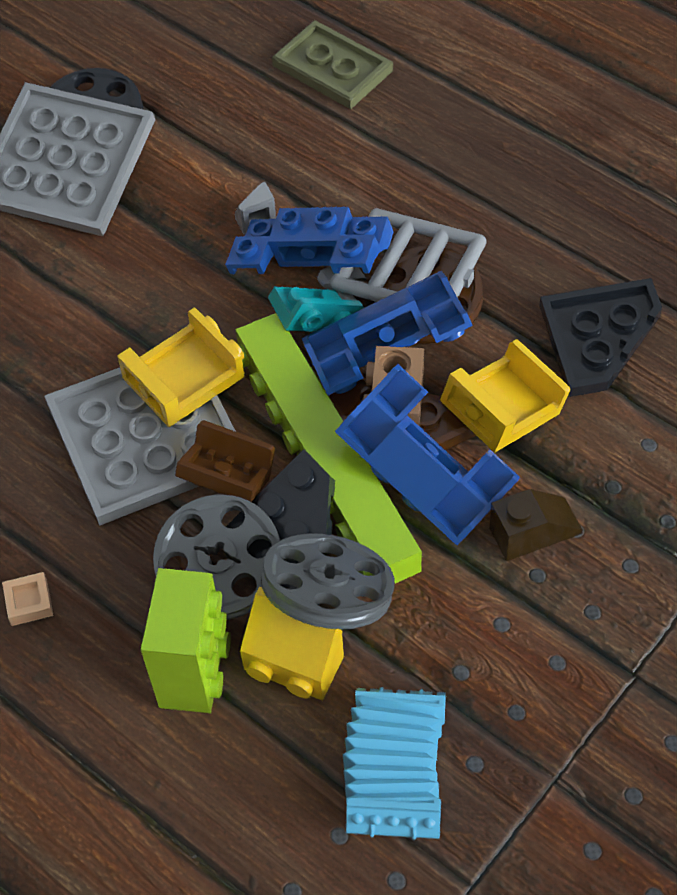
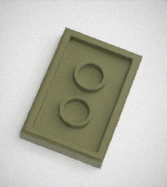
M316 20L272 57L274 67L349 109H352L393 71V62Z

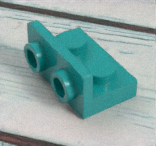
M274 286L268 296L286 331L316 332L364 308L359 300H342L337 291L330 289Z

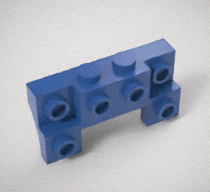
M349 207L280 208L276 219H251L245 236L235 237L225 265L230 274H235L237 268H256L259 274H264L271 258L275 256L280 267L331 266L334 274H339L341 268L362 267L364 273H370L377 255L384 249H389L394 231L388 216L352 217Z
M440 271L303 337L302 341L327 395L334 392L341 394L353 389L357 385V381L364 378L359 368L367 365V362H375L376 346L409 347L431 334L436 343L442 340L449 342L462 336L465 329L473 325L447 277Z
M397 364L335 432L371 465V469L377 478L385 483H390L402 494V499L407 506L415 511H420L453 543L458 545L491 510V502L500 500L517 483L520 477L490 449L469 471L458 463L408 416L428 391Z

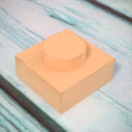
M44 572L2 582L8 619L11 626L54 616Z

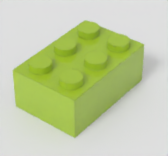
M158 568L141 653L159 708L211 713L213 699L221 697L223 672L219 671L221 658H228L231 635L230 632H225L226 612H221L222 592L216 591L212 573Z

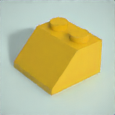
M259 586L255 594L240 649L243 668L252 678L260 682L268 683L271 680L286 686L288 691L298 697L307 699L312 696L323 701L344 658L342 629L317 627L286 615L269 601L262 587Z

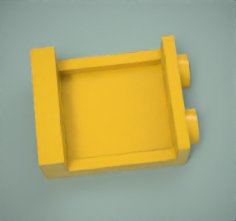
M195 307L188 311V326L139 357L130 347L117 355L122 378L169 428L244 378L242 362L244 353L240 346L233 339L228 341L221 334L213 318L208 315L204 317Z
M516 339L509 343L507 351L501 359L472 375H469L463 368L450 373L440 401L495 453L558 416L569 395L570 387Z

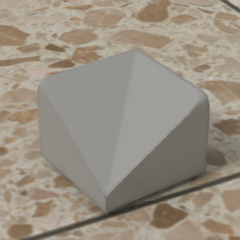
M266 182L259 184L238 206L235 212V219L243 234L247 232L251 219H276L275 200Z

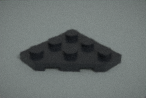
M652 278L540 297L539 307L563 381L570 387L568 397L607 391L661 316L662 305Z
M303 449L255 497L252 503L261 508L272 520L280 541L301 534L332 535L333 521L330 520L331 497H334L335 480ZM240 512L226 527L230 529L238 528L244 522L245 515ZM258 539L250 545L248 553L254 558H263L272 547V544L267 540ZM283 559L289 563H300L294 559ZM289 584L280 585L287 589H298L297 587Z

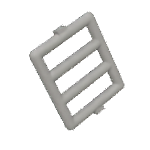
M375 208L368 217L388 216L391 226L399 230L368 284L349 279L355 267L341 268L339 274H333L330 279V287L333 290L375 302L396 293L397 291L383 288L412 235L416 233L432 237L433 239L406 287L429 277L448 242L467 246L449 281L458 298L463 287L469 288L474 279L473 268L486 245V238L481 234Z

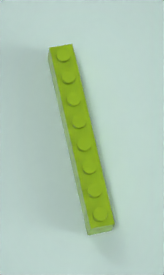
M277 313L235 329L237 343L244 353V359L242 360L243 368L247 367L251 373L249 379L256 395H264L268 402L265 406L274 425L280 423L283 428L282 436L291 455L297 453L298 455L305 449L335 480L334 497H331L330 515L332 514L337 522L335 525L337 536L358 542L382 557L393 572L395 584L420 573L422 563L421 549L380 481L373 473L369 463L335 432L343 423V420L289 331L285 330ZM358 571L359 573L366 576H374L370 572Z

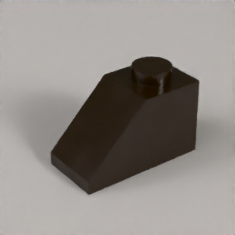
M528 489L491 502L489 529L506 561L582 534L583 529L565 497Z

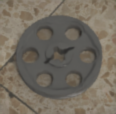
M232 495L201 497L179 508L161 528L153 553L155 574L157 576L158 568L165 569V565L170 558L175 556L186 558L188 566L185 571L212 573L216 591L222 592L221 612H226V620L238 618L251 612L255 594L259 586L262 587L261 573L265 557L254 558L248 553V549L258 539L267 540L273 546L280 541L279 535L269 516L257 505L246 499ZM238 510L245 515L242 525L234 529L223 526L222 519L224 515L229 511ZM193 518L201 520L203 522V529L198 535L186 537L181 534V527L185 521ZM220 549H224L228 559L219 560L217 565H213L208 555H217ZM244 577L252 578L257 583L256 590L248 597H240L233 592L234 584L237 580Z
M301 534L285 538L268 550L261 573V586L266 597L276 608L298 621L322 628L352 629L369 625L380 619L387 612L391 604L395 579L391 568L385 560L373 550L358 542L328 534ZM322 553H331L338 557H329ZM283 559H294L300 563H289ZM358 571L370 572L374 576H366L359 573ZM289 584L297 587L298 589H287L280 585ZM356 597H367L374 602H365ZM317 604H329L335 607V609H325Z

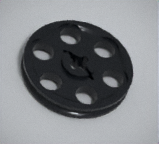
M88 68L78 70L60 78L49 87L143 109L141 96L134 82L124 74L110 69ZM84 83H91L94 85L90 90L87 91L77 90V88ZM114 89L126 90L121 96L113 97L109 95Z

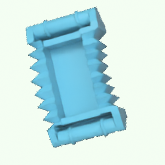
M383 687L370 689L369 692L366 691V688H357L355 691L356 707L351 708L352 722L347 723L346 753L343 754L347 801L346 833L370 835V837H374V835L412 837L413 840L416 838L440 839L441 799H439L436 761L438 738H441L442 725L445 724L446 693L437 692V695H432V692H426L423 689L410 691V694L406 693V690H397L396 693H393V690H387Z

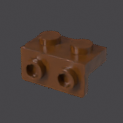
M202 420L197 425L195 443L177 462L175 476L187 480L196 486L205 487L224 495L237 496L252 502L270 480L275 447L266 442Z

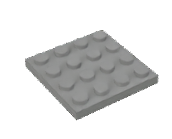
M25 82L0 133V211L104 236L155 122L153 112Z
M120 367L44 396L99 526L199 487L187 480L176 477L175 472L177 462L195 443L197 425L202 420L235 431L218 395L169 428L122 378Z

